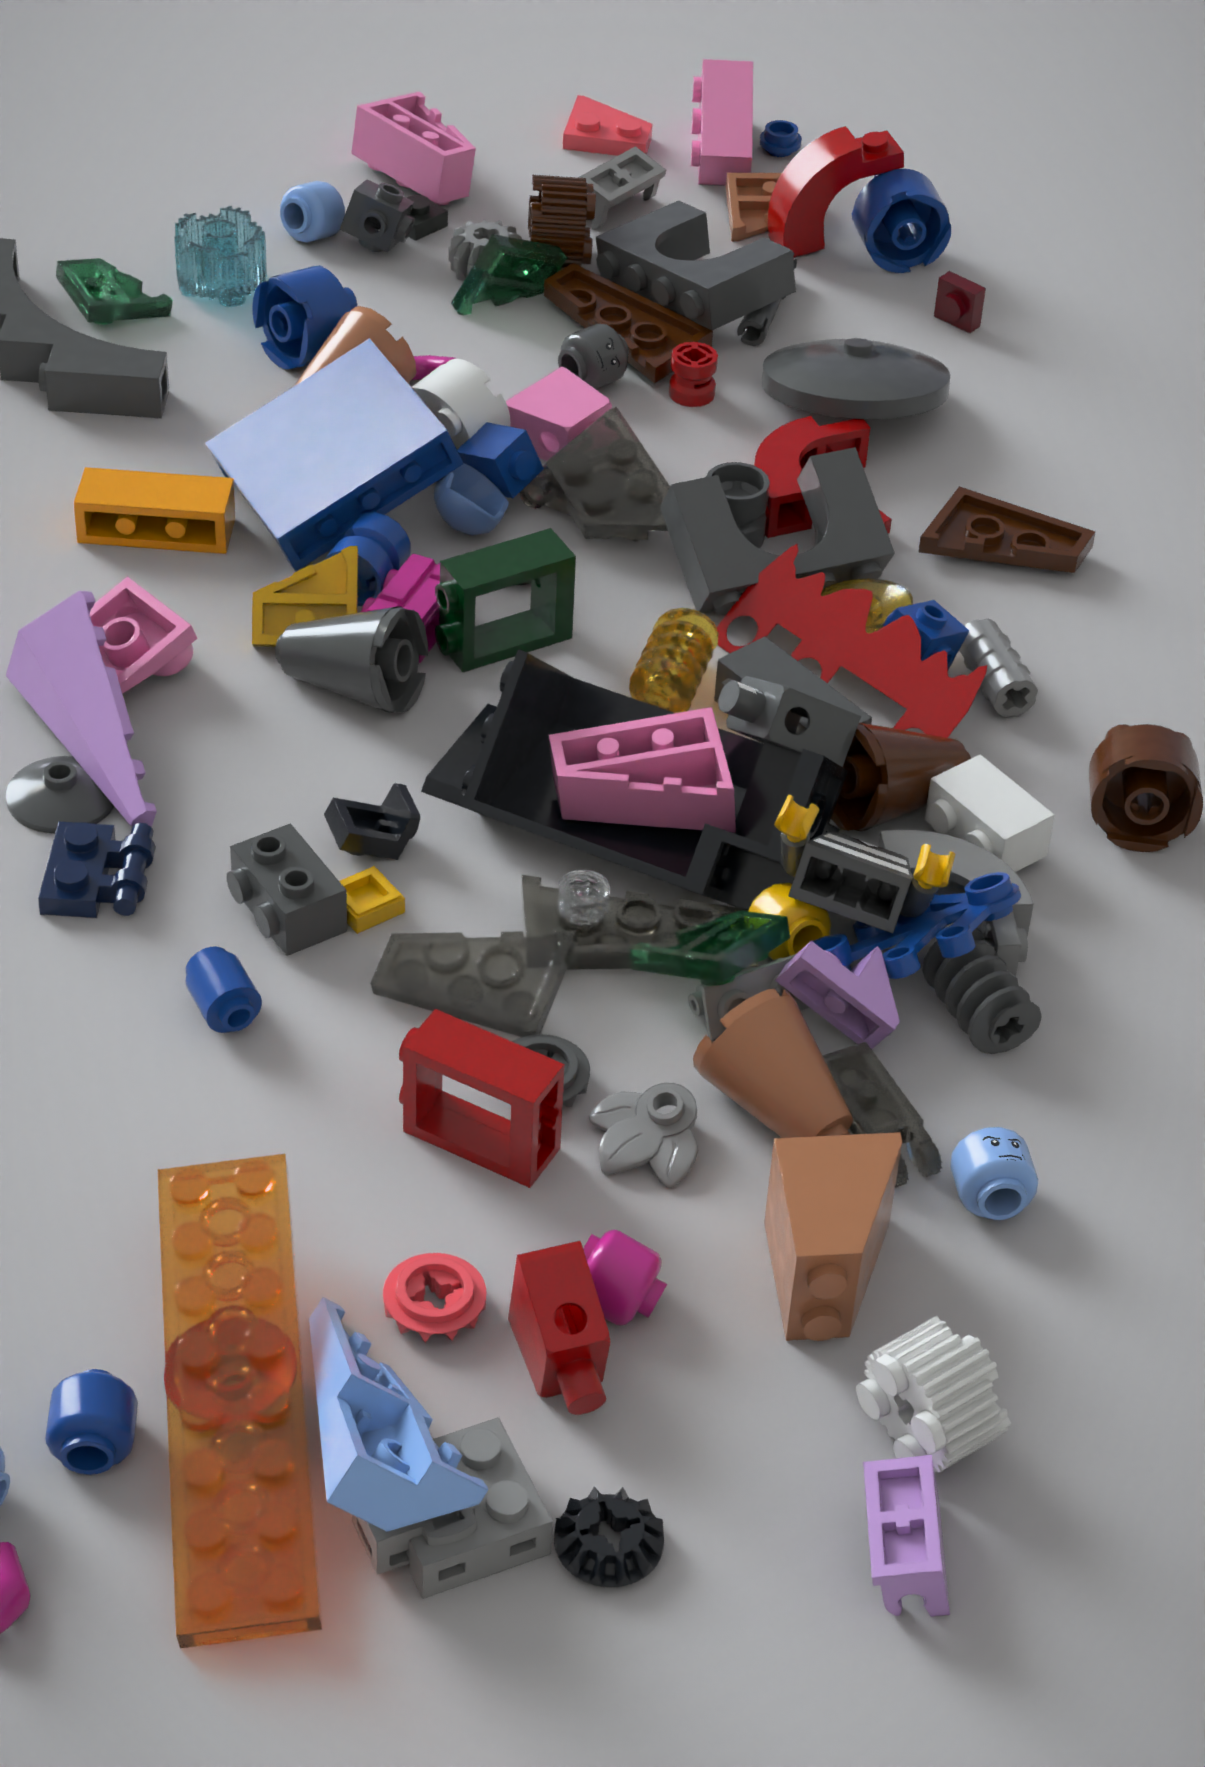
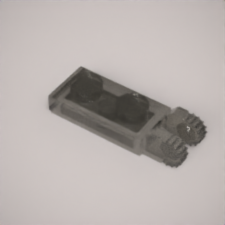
M867 1042L822 1055L853 1117L852 1125L849 1128L853 1135L900 1132L902 1144H906L909 1158L914 1166L918 1168L919 1172L922 1173V1176L928 1177L941 1172L942 1161L941 1155L938 1152L939 1149H937L935 1143L932 1142V1138L924 1129L923 1119ZM900 1154L895 1188L907 1184V1180H909V1173L907 1172V1166L902 1158V1154Z

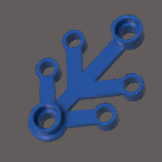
M990 873L967 883L964 887L965 893L935 894L927 910L918 917H905L900 914L893 933L856 921L853 924V929L858 941L857 943L850 945L847 936L844 934L824 936L813 942L823 950L834 954L842 965L850 971L852 970L850 964L853 961L865 957L875 947L878 946L880 950H884L896 945L882 955L888 978L900 979L916 973L921 968L917 953L935 936L941 955L945 958L962 956L972 951L976 946L972 932L983 921H993L1009 915L1013 911L1012 905L1020 900L1021 893L1019 886L1011 883L1007 873Z

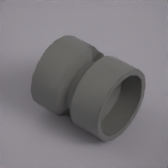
M726 462L716 465L708 471L706 477L719 476L737 527L749 542L761 548L765 540L767 519L765 511L768 506L770 488L768 475L762 469L742 462Z

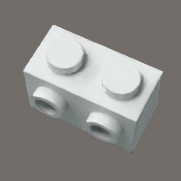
M981 754L931 778L925 820L935 831L964 839L988 850L1008 864L1015 872L1047 856L1055 814Z

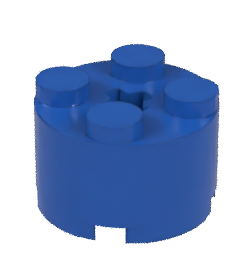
M902 168L874 175V178L862 188L856 198L852 211V220L873 261L882 269L894 273L911 272L910 267L921 263L927 266L934 262L947 247L951 237L949 214L933 183L924 174Z
M321 265L276 275L269 278L268 281L261 282L253 296L252 314L255 328L263 327L267 341L262 342L261 345L265 353L274 364L285 370L309 365L341 317L346 312L357 307V300L350 288H343L335 275Z

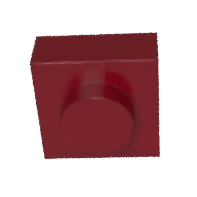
M948 271L939 277L934 317L965 332H973L981 325L986 288Z

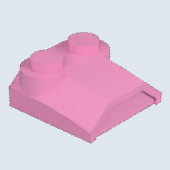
M128 576L100 598L91 608L90 617L93 626L103 628L107 639L103 646H99L103 662L106 667L115 668L122 694L152 674L155 676L176 674L183 670L193 657L192 643L198 639L192 626Z

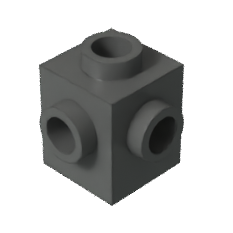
M367 179L354 189L340 230L358 238L359 243L369 250L388 252L399 241L405 243L415 222V219L409 216L414 201L404 197L403 191L393 185L386 183L378 185Z

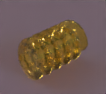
M676 608L662 614L656 621L647 644L642 650L641 657L636 663V668L630 676L629 690L632 698L674 713L688 711L691 707V701L697 693V688L702 682L703 674L708 668L713 651L718 645L719 633L715 623L707 615L695 609Z

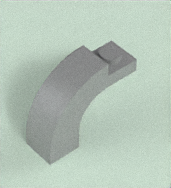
M881 830L879 847L907 857L912 875L915 872L922 845H931L930 851L939 855H949L950 851L955 853L948 885L946 887H939L937 895L965 893L964 887L967 883L986 874L1004 872L1009 875L1011 883L1019 886L1020 900L1012 905L1013 911L1009 915L993 921H983L977 929L983 933L984 940L993 946L995 955L1006 963L1007 971L1016 976L1018 962H1025L1027 958V938L1034 906L1030 892L1018 874L993 853L958 837L923 830Z

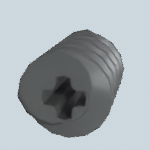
M976 928L972 932L976 944L975 948L967 954L954 958L943 957L936 941L924 958L922 968L924 978L935 989L937 997L946 1004L948 1012L957 1019L959 1027L969 1035L973 1046L981 1052L995 1054L1011 1050L1029 1039L1039 1028L1042 1018L1040 1008L1030 1001L1029 993L1018 985L1016 976L1007 971L1006 963L995 955L993 946L984 940L983 933Z

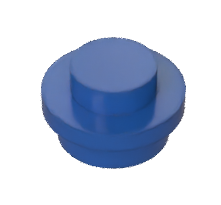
M771 121L766 124L765 130L760 135L761 147L775 157H787L801 147L802 138L798 133V127L789 121Z

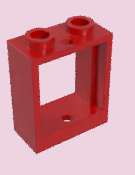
M434 1009L419 1028L414 1027L409 1030L399 1050V1060L403 1062V1084L399 1093V1102L403 1104V1132L531 1188L561 1149L565 1064L438 1009ZM443 1075L510 1104L511 1120L442 1091Z

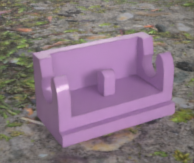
M932 1455L863 1462L873 1586H881L886 1610L895 1616H899L902 1611L901 1598L906 1595L916 1594L924 1597V1606L931 1617L950 1615L940 1503Z

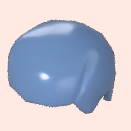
M465 463L439 479L434 488V501L442 519L454 530L471 536L491 532L500 523L509 505L507 498L497 486L485 475Z

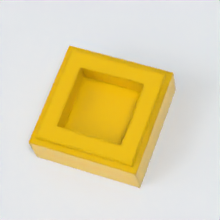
M375 866L339 881L346 889L347 924L357 934L405 913V897Z

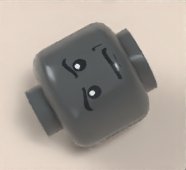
M594 324L574 332L564 339L558 355L559 368L564 367L590 386L598 389L623 377L627 369L628 345L625 339L610 326Z

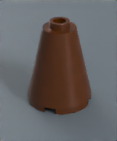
M859 722L843 768L848 770L831 820L840 829L846 831H866L927 805L931 778L971 759V756L963 744L956 739Z

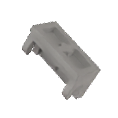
M635 146L579 176L578 178H586L587 183L593 184V193H596L595 218L592 220V228L596 229L605 223L610 208L645 190L643 192L644 201L654 197L657 193L660 179L665 177L667 170Z

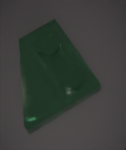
M492 234L451 301V304L459 315H467L472 312V305L475 303L491 300L495 306L511 303L520 297L529 298L544 294V280L559 272L568 257L559 246Z
M101 258L57 261L56 278L88 323L110 324L116 320L171 316L173 302L171 297L164 293L156 297L146 295L142 292V281L130 274L120 272L115 266Z

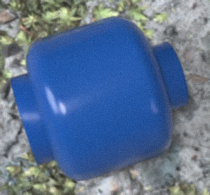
M100 1369L86 1370L63 1379L53 1389L50 1400L45 1436L50 1453L61 1461L66 1468L79 1474H100L122 1462L131 1453L134 1443L138 1401L134 1390L122 1379Z

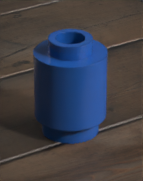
M213 946L198 951L190 958L185 970L186 987L208 1026L220 1033L235 1032L249 1026L260 1012L262 999L238 957L233 953L227 952L224 948Z

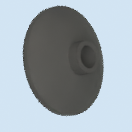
M73 756L50 757L27 765L14 775L6 790V802L11 815L22 825L45 833H55L58 821L97 824L106 818L114 808V805Z

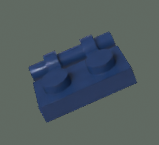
M58 821L38 896L40 915L97 918L100 903H114L113 909L116 913L123 916L132 915L136 910L137 903L144 899L148 880L144 875L145 868L152 864L156 848L152 840L153 828L146 823L134 824L130 835L126 836L123 841H118L115 839L114 825ZM109 868L121 869L115 875H108Z

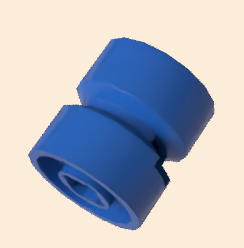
M377 512L364 513L354 520L342 540L337 542L325 560L340 553L344 548L358 546V606H363L369 597L376 599L381 593L388 572L391 569L399 570L411 553V542L401 525L389 516Z

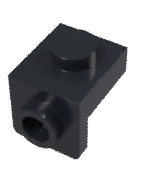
M398 783L392 785L381 806L333 797L324 813L339 850L356 856L365 854L395 860L399 859L409 839L413 838L416 834L420 822V813L407 786Z

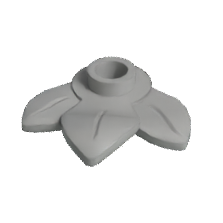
M661 1083L650 1087L644 1093L623 1091L610 1095L598 1103L590 1113L589 1121L597 1128L606 1131L599 1145V1160L602 1173L604 1175H611L649 1162L654 1174L667 1188H673L681 1182L689 1173L698 1154L697 1142L691 1131L697 1119V1105L692 1093L685 1087L675 1083ZM663 1106H676L668 1114H661L656 1111Z

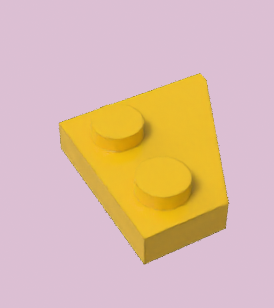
M358 546L344 548L340 553L315 565L311 564L294 572L292 576L280 582H273L254 591L252 599L253 647H276L279 636L284 633L290 624L357 613Z

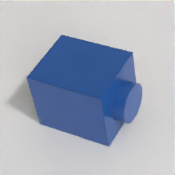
M486 422L470 439L457 449L463 463L485 475L499 488L505 497L511 499L544 470L525 429Z

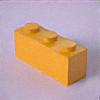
M85 467L74 499L77 543L226 554L236 519L234 478Z

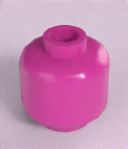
M615 1229L607 1231L601 1238L591 1234L583 1249L605 1319L615 1325L623 1326L628 1324L637 1312L649 1318L667 1286L665 1282L656 1278L662 1264L660 1255Z

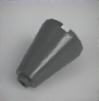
M397 606L290 624L276 642L275 655L278 663L281 664L282 670L288 676L388 713L406 712L417 701L424 685L426 673L417 671L419 655L428 656V640L425 625L419 613Z

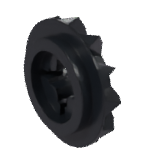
M594 1486L587 1498L582 1500L570 1498L565 1512L560 1518H556L554 1532L555 1551L562 1565L581 1581L600 1587L630 1585L645 1578L658 1565L664 1549L663 1519L655 1517L651 1511L648 1499L641 1501L633 1500L628 1497L623 1487L616 1494H601ZM606 1521L607 1524H611L615 1532H621L618 1552H615L613 1544H609L604 1535H598L600 1522Z

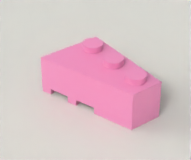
M703 59L701 77L693 76L692 102L699 103V108H693L691 134H698V141L692 140L691 166L698 167V184L725 186L727 172L751 173L753 61Z
M420 91L358 105L351 154L368 163V167L371 169L382 171L395 179L398 185L414 190L437 205H448L450 201L469 196L476 148L453 125H447V128L441 122L442 113L437 108H430L429 110L424 105L425 96Z
M712 707L549 735L553 780L562 819L703 830L706 823L725 831L736 833L734 787Z

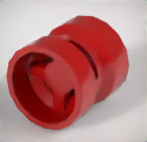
M685 342L673 348L671 368L675 374L671 376L669 381V395L675 403L687 407H701L713 401L716 382L712 375L716 373L718 354L713 347L699 342Z

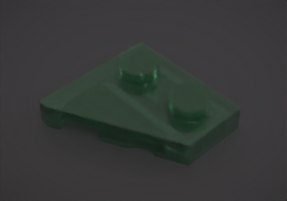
M737 911L718 917L709 923L675 931L676 946L662 948L641 942L631 946L629 954L632 970L699 979L701 984L706 986L724 985L733 981L735 974L752 963L766 959L770 951L790 939L787 916Z

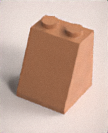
M900 1132L774 1138L764 1225L786 1341L807 1339L825 1341L831 1338L850 1337L890 1223L902 1148Z

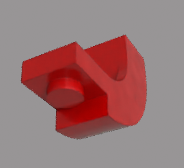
M843 126L815 139L790 161L774 187L768 209L769 239L793 250V257L825 249L824 218L828 206L834 197L854 181L903 168L904 151L887 130L869 132L863 135V137L855 139L849 129Z
M807 416L780 426L762 441L756 452L754 466L762 469L768 475L770 482L768 506L765 511L767 517L765 536L767 538L812 529V520L797 481L810 456L856 447L863 468L866 467L871 428L864 419H851L819 426L812 416Z

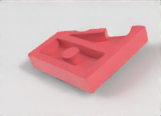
M578 95L563 133V149L618 156L636 146L647 155L652 140L653 124L588 97Z

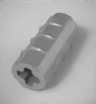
M976 619L966 624L965 627L970 631L959 651L964 658L963 662L966 668L972 672L980 666L988 665L986 675L981 683L982 694L985 699L990 701L996 712L1003 717L1019 716L1028 711L1036 701L1038 689L1030 677V671L1027 666L1021 663L1020 655L1010 646L1011 641L1008 636L1003 634L996 622L991 619Z

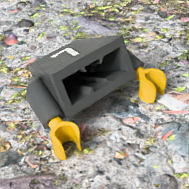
M788 795L775 821V827L782 832L781 865L787 874L795 877L788 895L791 898L893 933L900 914L912 918L922 915L927 910L939 887H946L948 885L955 859V853L952 851L949 852V855H939L930 851L931 845H922L915 872L912 875L907 857L842 833L829 831L810 840L809 831L819 812V808L813 803L807 809L798 805L793 800L794 797L792 795Z

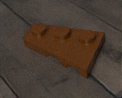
M959 486L921 535L918 552L1075 573L1093 548L1096 531Z

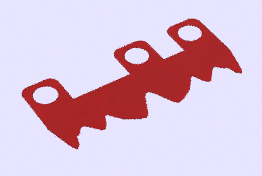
M798 544L791 546L759 573L758 583L749 586L744 591L739 601L733 605L713 632L714 643L728 653H732L744 647L731 644L727 638V629L736 618L749 616L756 621L758 631L756 637L750 643L764 636L767 637L778 624L802 640L791 653V656L797 661L804 658H812L818 661L821 666L820 678L827 684L842 666L907 709L893 727L894 729L907 730L917 728L925 734L946 738L949 737L969 711L986 675L988 666H980L967 676L959 675L951 678L948 676L946 651L937 652L922 661L921 636L915 621L910 615L902 616L875 632L867 633L866 623L873 600V592L866 589H842L821 596L825 583V573L820 572L800 579L795 577L796 568L793 563L799 551Z

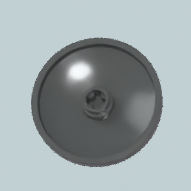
M861 338L831 339L791 345L771 353L763 362L762 387L775 400L806 412L851 419H891L922 414L936 409L945 403L949 396L950 372L937 359L909 348Z

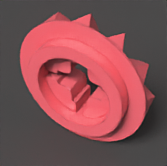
M425 1253L408 1258L390 1272L383 1287L385 1316L396 1321L401 1334L409 1331L418 1332L425 1343L432 1334H444L453 1341L459 1329L463 1327L475 1329L481 1311L486 1310V1285L481 1274L469 1262L450 1254ZM428 1285L431 1293L435 1292L439 1299H445L444 1308H435L431 1301H424L425 1286Z

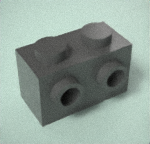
M291 823L230 846L231 871L227 872L226 879L231 895L237 903H245L253 913L262 935L265 938L272 937L286 956L347 932L346 889Z

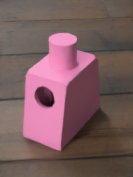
M564 367L558 368L506 400L510 413V427L527 431L540 459L561 467H570L590 453H594L606 460L610 459L615 455L620 446V435L611 430L612 404L609 398Z

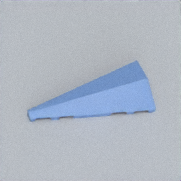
M322 1297L309 1318L327 1502L386 1532L479 1505L488 1492L487 1485L482 1479L470 1476L456 1469L462 1454L454 1445L444 1442L440 1448L438 1447L429 1432V1427L433 1421L431 1416L389 1365L381 1362L378 1364L366 1356L372 1344L365 1335L356 1331L351 1337L347 1334L341 1323L345 1314L344 1309Z

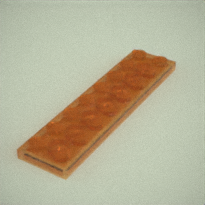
M277 1154L157 1169L176 1637L180 1649L322 1630L290 1186L286 1155Z

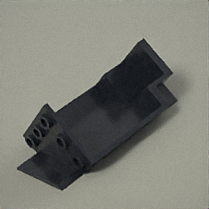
M518 650L514 661H510L506 665L501 675L500 691L502 694L497 707L491 704H487L426 776L421 790L425 794L748 912L753 900L763 890L774 884H793L795 877L787 874L781 865L782 832L774 825L787 796L792 795L794 797L793 800L804 808L808 809L811 803L819 808L816 819L809 831L810 840L829 831L839 832L841 829L829 822L848 770L829 758L803 749L800 754L766 741L763 744L718 728L734 787L736 833L728 832L706 823L703 830L564 820L561 816L553 780L549 735L674 714V712L573 678L535 656Z

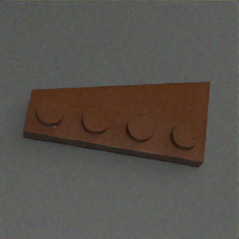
M575 263L570 264L544 280V296L582 327L587 328L594 324H606L616 330L628 345V363L654 384L673 372L671 368V353L677 345L685 342H699L712 347L713 330L703 327Z

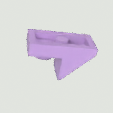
M810 941L784 966L775 980L867 1052L892 1033L900 1022L883 955L878 946L850 971L842 965L834 954L823 950L813 941Z

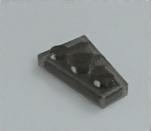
M523 931L501 932V937L466 938L462 932L392 933L370 985L373 994L430 1011L438 1009L461 1020L519 1037L538 1035L543 1030L577 945L576 931H555V936L524 937Z

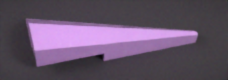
M78 591L18 631L6 677L130 826L137 823H146L152 827L157 811L155 804L145 802L141 794L138 780L144 777L145 770L142 761L131 759L127 740H131L134 732L115 668L105 666L99 646H103L107 640L103 628L93 626L90 617L91 608H93L96 601L92 592Z

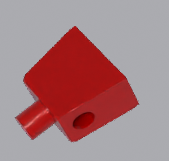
M581 1241L517 1255L508 1320L537 1394L544 1398L563 1394L569 1413L574 1415L586 1414L600 1408L606 1402V1395L601 1382L604 1378L611 1342Z

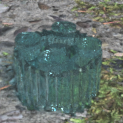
M228 206L227 208H220L218 216L209 214L208 217L201 215L200 219H197L196 213L184 214V218H179L178 223H175L176 276L178 289L182 295L187 297L200 295V298L209 297V300L218 298L221 305L235 307L243 305L246 301V295H251V291L255 292L257 286L261 282L266 281L265 232L262 231L261 226H257V222H251L249 210L242 211L240 207L232 209V206Z

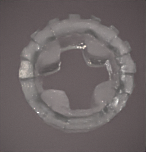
M584 869L571 871L564 875L559 881L558 911L561 912L560 916L562 918L567 917V922L570 923L576 920V925H581V921H585L586 926L591 925L592 920L595 924L600 922V918L604 919L609 908L610 884L608 880L598 872Z

